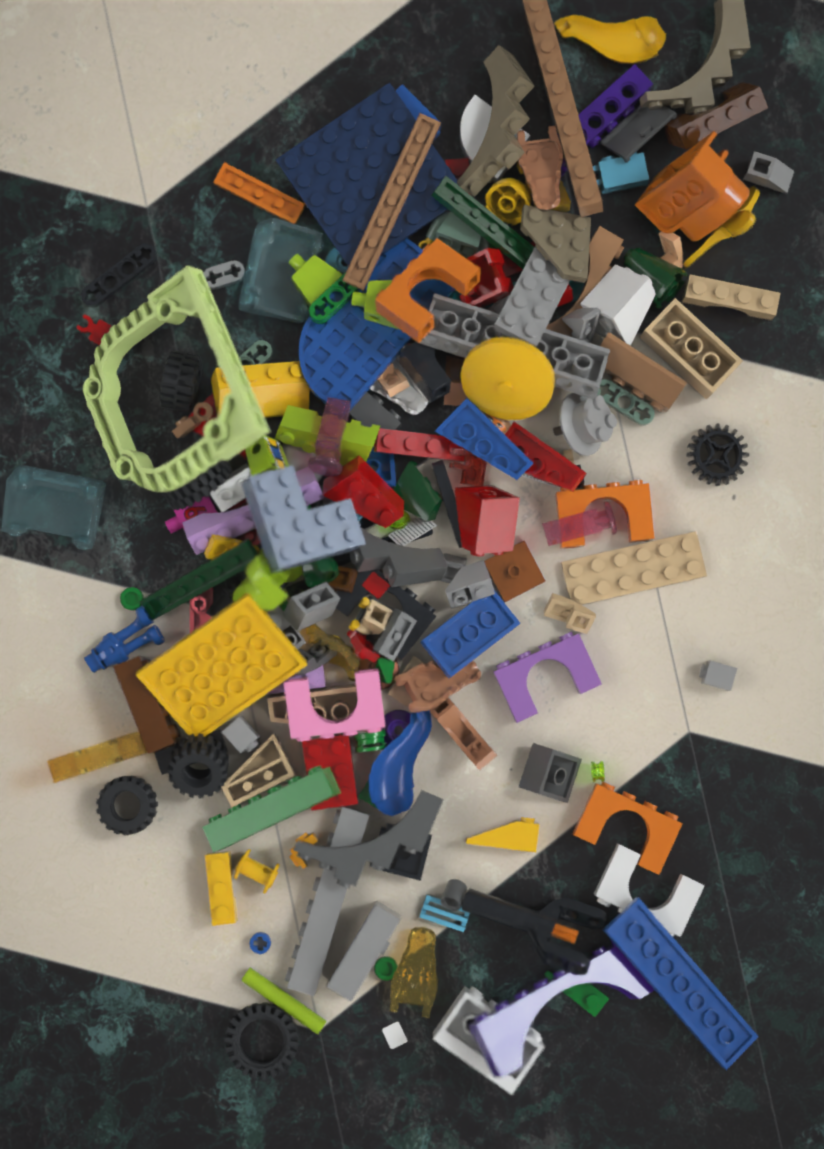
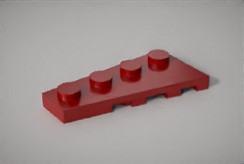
M516 422L512 423L505 434L534 462L524 474L574 492L587 473Z

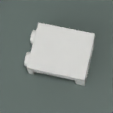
M247 463L231 472L228 479H225L222 485L217 486L218 489L216 491L210 492V495L222 512L246 497L242 483L252 476Z

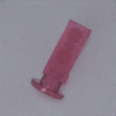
M331 397L327 399L315 444L316 456L308 460V467L316 474L335 477L342 472L343 468L338 462H340L342 455L341 443L350 412L351 401Z
M603 502L605 508L603 511L597 512V509H592L542 523L548 546L592 534H600L603 530L609 528L612 535H615L617 533V524L609 502Z

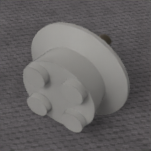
M570 393L562 401L559 415L560 426L553 428V432L556 436L563 434L568 445L579 455L590 456L598 451L602 442L609 440L613 427L617 425V419L614 414H611L608 405L601 395H598L595 400L576 393Z

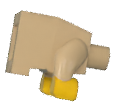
M367 597L362 598L359 607L362 609L367 607V611L361 623L355 619L351 621L349 629L352 631L357 630L366 635L380 634L384 631L393 610L373 599L369 601Z

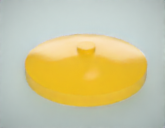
M498 337L485 340L471 349L462 366L461 384L468 399L484 413L504 420H521L536 415L547 406L553 394L555 375L549 360L536 347L519 339Z

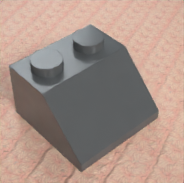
M533 743L519 788L568 803L582 759Z

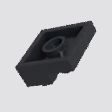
M387 823L386 827L381 826L379 836L391 829L394 824ZM429 834L422 852L416 851L415 854L403 850V844L399 843L389 870L384 868L383 871L421 881L432 835Z

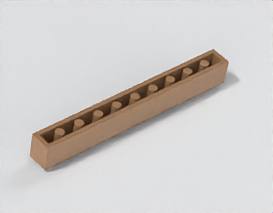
M523 0L525 15L580 217L603 212L601 195L547 0Z

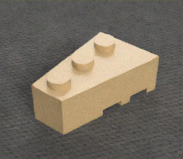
M273 733L225 782L224 786H221L231 807L296 775L276 733Z

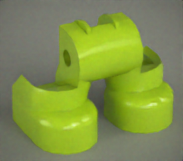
M262 547L259 555L247 565L246 577L234 592V602L249 593L261 610H274L288 596L280 586L284 582L296 581L303 574L302 565L271 574Z

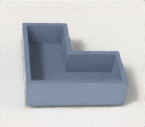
M293 465L251 476L242 483L271 574L353 551L366 543L351 499L308 510Z

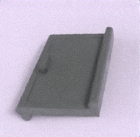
M639 105L604 137L600 143L604 148L620 156L627 163L636 151L671 119L674 120L677 114L665 106L660 109L650 110L649 107H641Z

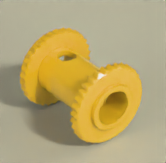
M248 849L242 855L235 869L234 879H237L239 874H242L264 885L263 893L265 894L269 888L271 889L279 873L280 865L277 863L275 868L272 869L248 857L251 852Z

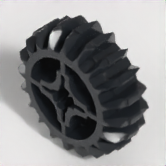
M720 424L715 425L714 431L711 425H707L706 432L703 429L698 430L700 437L692 436L691 439L696 444L689 443L687 446L689 449L694 450L686 454V457L694 459L687 463L688 466H696L692 470V474L694 475L699 471L701 473L698 477L699 481L703 480L705 476L708 477L707 485H710L713 479H715V486H720L721 479L725 485H728L729 477L736 481L738 479L736 473L740 475L744 473L740 466L746 467L748 465L747 461L742 460V458L749 457L748 452H742L743 449L748 447V444L740 445L739 442L744 439L743 435L736 438L734 436L737 433L736 429L728 433L729 425H725L723 431H721ZM721 437L729 441V443L720 446L710 438ZM704 442L706 444L705 448L708 451V457L701 462L700 448ZM734 448L736 458L731 468L727 454ZM726 449L720 456L721 460L714 458L712 461H709L715 454L714 450L718 452L719 450ZM716 464L721 469L723 468L725 472L715 473L706 467Z

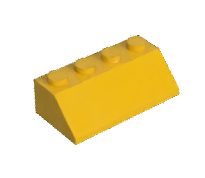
M300 361L242 366L264 418L284 416L288 405L309 410L310 388L303 377ZM220 367L215 368L211 377L217 417L220 414L224 397L231 393Z

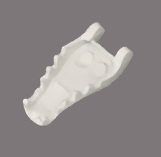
M398 355L392 363L394 368L399 369L406 377L410 387L391 398L378 381L370 389L398 404L409 414L417 415L424 410L428 400L399 363L400 355Z

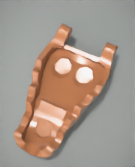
M556 125L548 126L549 138L525 142L524 130H519L516 133L517 141L525 153L518 159V162L531 189L535 207L540 210L556 208L560 204L559 185L563 161V151L557 135Z
M430 661L426 664L421 663L406 673L395 676L394 682L397 686H405L413 701L408 705L410 711L422 712L437 707L466 685L480 680L481 671L476 663L472 661L448 679L440 667L433 661Z

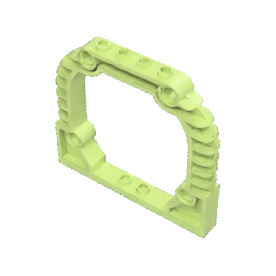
M186 266L147 296L149 301L141 304L137 310H133L129 316L121 319L118 324L110 328L107 334L103 335L100 346H97L94 351L95 362L90 365L89 378L83 384V393L87 401V407L91 411L95 421L94 425L100 434L103 448L107 452L110 466L119 479L133 481L137 485L155 492H170L179 489L194 480L198 475L206 472L210 467L216 465L220 460H229L270 432L202 270ZM186 316L201 318L209 337V344L216 354L217 364L224 373L231 393L224 397L217 420L212 419L205 425L204 437L167 464L154 469L148 455L136 451L117 403L120 397L121 386L116 373L123 356L135 344L164 323L179 325L185 321Z

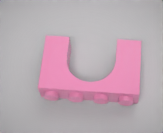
M378 668L355 671L358 696L357 705L349 716L341 720L325 719L314 710L311 703L308 677L284 681L291 739L296 738L297 741H307L311 739L310 736L320 735V738L324 739L334 737V733L343 732L344 736L358 734L357 730L367 729V733L381 731V727H385Z

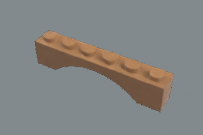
M601 226L597 228L590 240L588 276L579 298L565 315L548 324L546 329L572 337L573 330L562 321V318L574 310L582 308L580 303L612 269L609 266L613 258L618 259L624 249L621 246L624 241L622 238Z

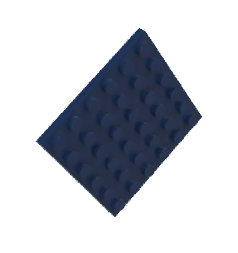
M390 83L275 159L348 267L416 122ZM433 144L427 153L380 256L448 211L445 206L431 195L445 176L456 184L458 180Z

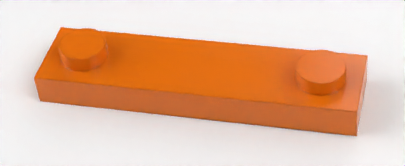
M225 162L214 180L216 186L294 226L305 208L304 203Z

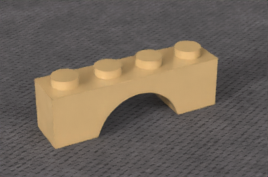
M689 275L686 280L682 302L703 307H728L745 312L752 317L772 320L777 314L780 293Z

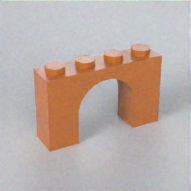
M438 238L432 244H427L422 254L416 259H412L407 268L401 274H397L391 284L385 290H381L375 299L376 312L418 343L434 328V315L410 297L409 294L416 284L424 280L437 279L447 283L466 296L480 282V268Z
M643 480L629 481V485L620 486V482L606 483V487L597 488V484L584 485L582 490H574V492L560 488V492L555 493L560 549L585 546L583 514L590 503L599 499L612 500L623 508L627 518L629 542L655 539L649 483L643 484Z
M603 781L601 785L595 783L572 834L595 845L607 819L612 814L622 810L634 811L643 818L647 827V838L640 852L637 865L659 875L682 826V823L677 821L679 817L668 811L663 815L656 811L657 806L646 801L643 805L635 802L636 797L625 791L620 795L614 792L615 787Z

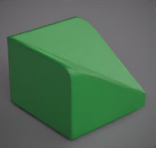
M383 658L377 659L376 668L379 671L380 682L392 683L394 661Z

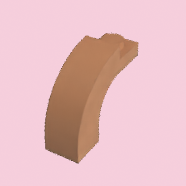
M450 698L429 710L479 771L497 756Z

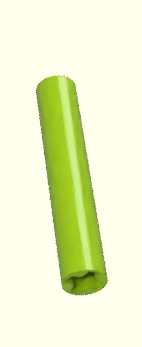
M251 967L241 979L243 983L317 1035L327 1022Z

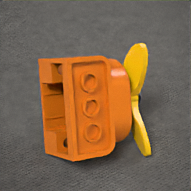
M715 131L711 132L659 171L635 204L664 233L671 234L680 229L691 241H698L714 231L705 243L683 263L685 268L691 266L721 240L732 237L734 240L738 239L755 222V215L751 211L760 195V191L754 186L748 188L732 172V169L724 162L728 155L726 149L716 154L709 146L717 135Z

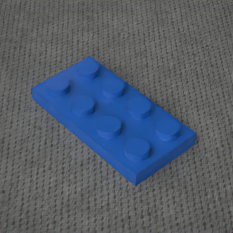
M495 590L494 595L470 603L420 642L448 679L521 624Z

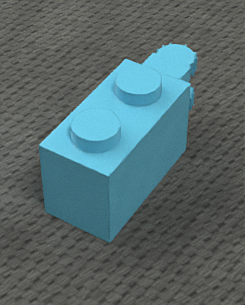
M636 151L627 163L621 157H604L601 159V162H598V165L593 166L594 174L598 173L599 179L596 181L598 188L601 187L602 194L647 185L649 176L644 153L637 154Z

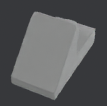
M598 308L576 309L563 317L562 321L573 330V338L591 343L601 310Z

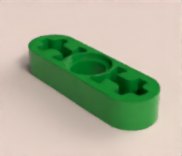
M346 272L310 305L309 314L314 323H326L352 299L353 292L360 291V289L349 285L346 292L344 288L348 284L343 282ZM340 292L343 295L342 300L333 302L330 299L331 293ZM324 300H326L328 306L324 309V315L318 314L316 316L315 309L322 310L325 307Z

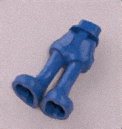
M143 606L136 609L137 618L134 622L116 634L109 632L103 636L102 641L95 648L91 649L92 653L84 657L93 673L101 668L105 670L107 667L127 661L129 654L145 644L155 643L156 645H161L165 642L158 626L153 625L139 637L124 644V641L133 634L154 623V620H152Z

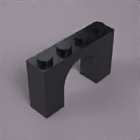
M417 341L408 343L400 351L399 363L427 400L431 403L448 394L452 380L435 358V354L439 349L417 343Z
M379 569L358 572L352 593L337 591L336 594L340 597L336 608L348 617L360 603V600L370 593L362 584L372 572H375L390 585L388 579L385 578ZM390 586L386 592L397 597L402 605L403 612L417 620L397 655L399 659L403 660L437 617L433 614L436 610L426 602L423 605L416 600L417 595L409 588L403 590L399 586Z

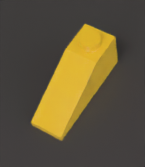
M521 817L520 821L515 820L466 837V844L536 852L540 824L534 823L535 818Z

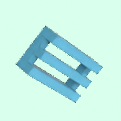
M427 894L419 917L464 932L470 913L463 911L462 906H460L458 911L464 912V916L428 905L429 901L442 905L441 899ZM426 910H429L447 916L449 918L461 921L462 923L461 925H458L425 913Z

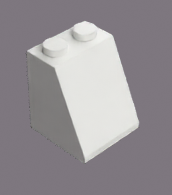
M615 264L580 304L582 308H598L601 310L595 330L596 334L606 337L608 332H610L628 345H631L656 293L648 276L644 274L639 275L628 267L623 268Z

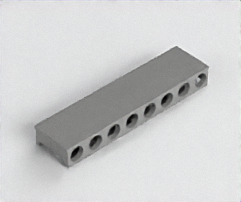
M434 293L429 312L434 315V328L419 343L466 358L471 349L479 343L492 338L508 336L493 329L500 314ZM545 329L536 348L546 356L553 368L555 375L554 387L596 400L610 349Z

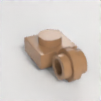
M200 402L194 407L193 417L188 418L185 416L176 422L177 427L172 432L177 439L184 438L198 427L202 421L209 420L213 414L211 405L206 402ZM202 407L206 409L204 416L200 413Z

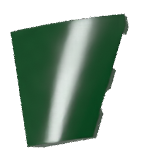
M409 461L394 491L404 500V510L425 521L435 520L443 498L438 491L432 488L429 479L423 477L417 469V463Z

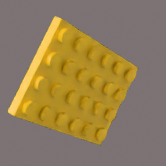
M247 593L139 669L136 676L188 735L194 734L196 737L199 734H204L203 737H205L306 667L307 661L264 610H261L250 594Z

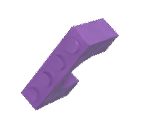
M569 632L559 637L561 640L559 643L552 645L551 641L538 646L540 651L532 655L530 651L518 655L519 661L512 664L507 660L496 665L498 670L493 673L516 723L538 714L527 688V676L530 669L539 661L555 660L563 664L569 671L579 694L602 685L579 633L573 635L572 632Z

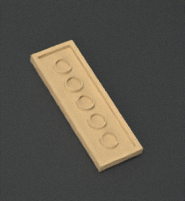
M697 531L561 562L569 599L581 605L707 576Z

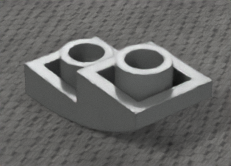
M322 639L307 652L300 648L298 651L307 661V666L296 674L302 675L311 672L327 663L338 653L334 647Z

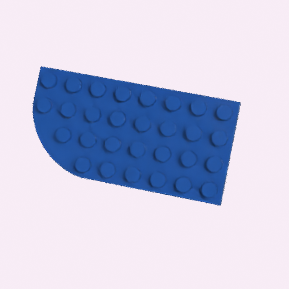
M408 238L379 257L369 281L393 280L397 274H401L407 268L412 259H416L421 255L423 250ZM429 279L416 284L409 295L416 303L429 311L434 293L449 297L455 289L441 280ZM368 284L364 291L360 290L359 292L367 293ZM333 292L330 295V299L333 302H339L343 298L340 292ZM352 299L324 324L314 323L309 316L299 341L300 367L308 387L319 400L342 418H345L396 359L401 349L412 340L410 336L400 329L364 319L365 307L352 306ZM324 300L325 307L322 310L316 309V316L318 314L324 315V309L328 306L326 300Z

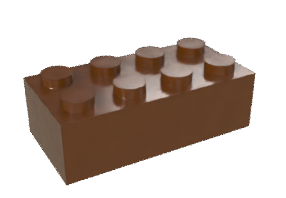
M137 656L115 665L113 668L147 753L151 754L180 743L178 738L181 737L177 725L172 724L169 712L136 676L139 669L151 662L150 659Z

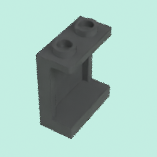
M369 596V601L373 599L393 611L384 631L376 635H366V639L374 645L373 650L394 661L417 620L403 611L389 607ZM367 607L361 609L356 617L359 623H361Z

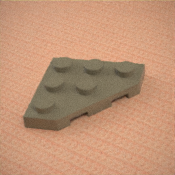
M524 205L522 208L520 230L526 236H530L536 243L537 250L547 261L550 260L557 268L556 272L562 279L585 283L588 276L591 217H580V215L555 210H540L534 206Z

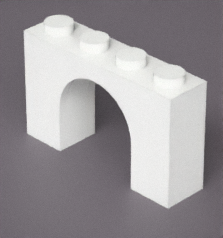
M617 843L594 892V895L598 897L597 902L607 907H610L611 904L620 907L618 912L621 913L633 901L629 893V880L640 858V854ZM680 874L667 901L658 907L648 908L672 937H674V934L681 937L704 885Z

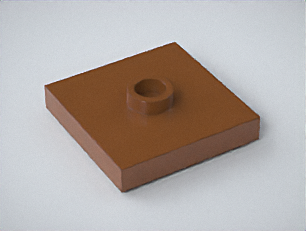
M525 540L514 545L513 551L503 552V555H495L484 561L504 603L546 582Z

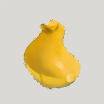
M571 15L561 18L554 23L563 38L575 37L590 45L603 56L618 63L635 64L658 56L657 52L663 47L666 40V33L660 27L657 19L653 17H641L622 23H604L585 16Z

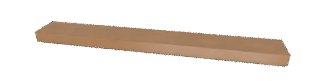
M419 114L343 278L344 283L362 291L365 290L441 122L424 114Z

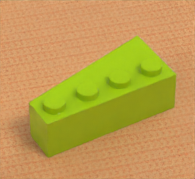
M288 405L275 439L282 441L284 444L301 447L307 453H314L330 462L344 466L358 455L365 462L367 461L380 426L374 424L371 427L362 426L361 421L352 420L351 423L338 420V416L329 414V416L323 417L319 416L317 411Z

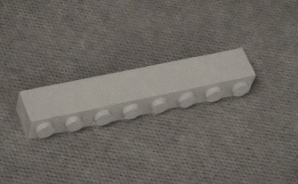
M343 806L342 810H337L333 823L337 824L335 833L330 832L326 845L330 847H343L360 844L370 814ZM319 866V868L323 869L321 878L316 877L312 889L316 891L314 900L309 899L305 912L310 915L307 923L302 922L299 936L303 938L300 945H295L292 958L296 959L293 968H288L285 981L289 982L287 988L312 996L315 995L347 891L346 887L337 884L338 879L334 878L337 871L335 867L329 870Z

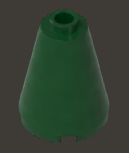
M631 248L623 258L625 260V267L630 268L634 273L644 274L651 279L652 287L656 293L652 304L657 309L664 307L661 305L662 302L667 301L669 303L678 294L685 283L682 280L683 276L688 277V273L684 269L640 248Z

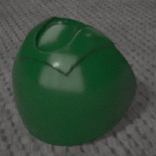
M330 557L302 565L303 578L308 588L316 587L325 582L329 583L339 574L337 563Z

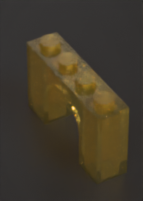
M139 731L47 760L53 782L58 783L148 753Z

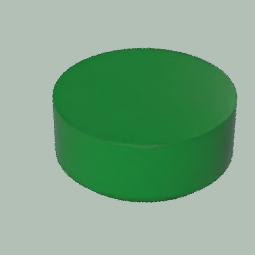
M129 587L122 592L120 601L124 608L135 611L138 607L142 606L140 601L144 598V595L139 589Z
M389 956L379 958L375 963V974L381 980L393 979L398 971L397 962Z

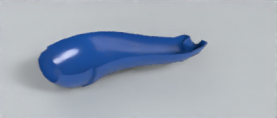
M429 710L411 713L410 724L378 755L372 764L369 774L371 802L385 815L394 816L409 810L413 803L414 763L432 728Z

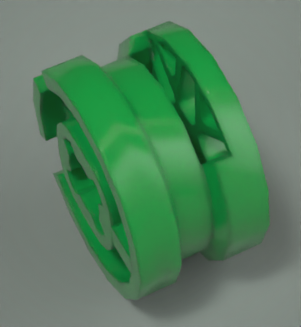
M385 730L353 735L354 740L357 742L355 747L356 753L385 749L387 747V742H384ZM379 743V746L363 748V745H373Z

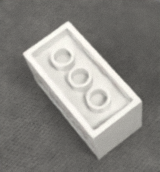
M464 986L433 1031V1040L507 1092L513 1094L544 1048L541 1034L532 1027H529L523 1045L522 1067L503 1078H494L469 1025H467V1020L483 1012L488 1014L495 1010L494 1006L497 1003L493 1000H490V1002L484 1000L483 993L475 987L471 986L469 989Z

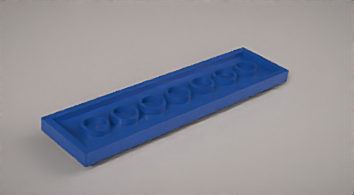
M635 898L603 930L723 1069L727 1070L758 1038V1035L639 898Z

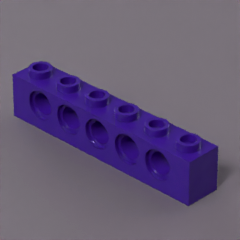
M635 64L579 114L587 148L589 146L591 148L595 147L601 141L600 136L606 131L610 133L618 125L617 121L622 116L626 118L635 110L633 106L640 101L645 92L651 91L653 83ZM629 90L633 93V97L625 98L622 92ZM612 105L616 108L617 112L608 113L605 107ZM595 120L600 124V127L593 129L589 126L588 122ZM565 158L561 165V176L568 170Z

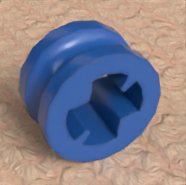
M258 932L250 939V948L256 954H264L271 947V938L264 932ZM257 937H262L263 941H267V946H263L264 949H259L258 945H254V940H258Z

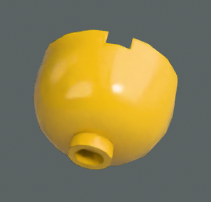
M503 178L495 182L485 196V207L500 220L511 225H517L521 222L523 206H531L532 203L531 193L527 186L514 178Z

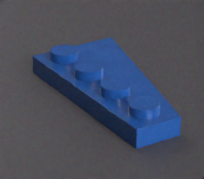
M468 398L435 430L436 433L446 437L516 480L534 464Z

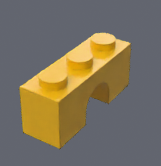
M231 851L207 853L205 855L212 926L236 923L238 916L236 897H234L232 885Z

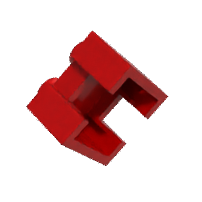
M486 248L466 258L480 268V282L466 296L460 295L461 302L484 308L511 294L514 286L511 278L505 277L502 269L505 262L500 249Z

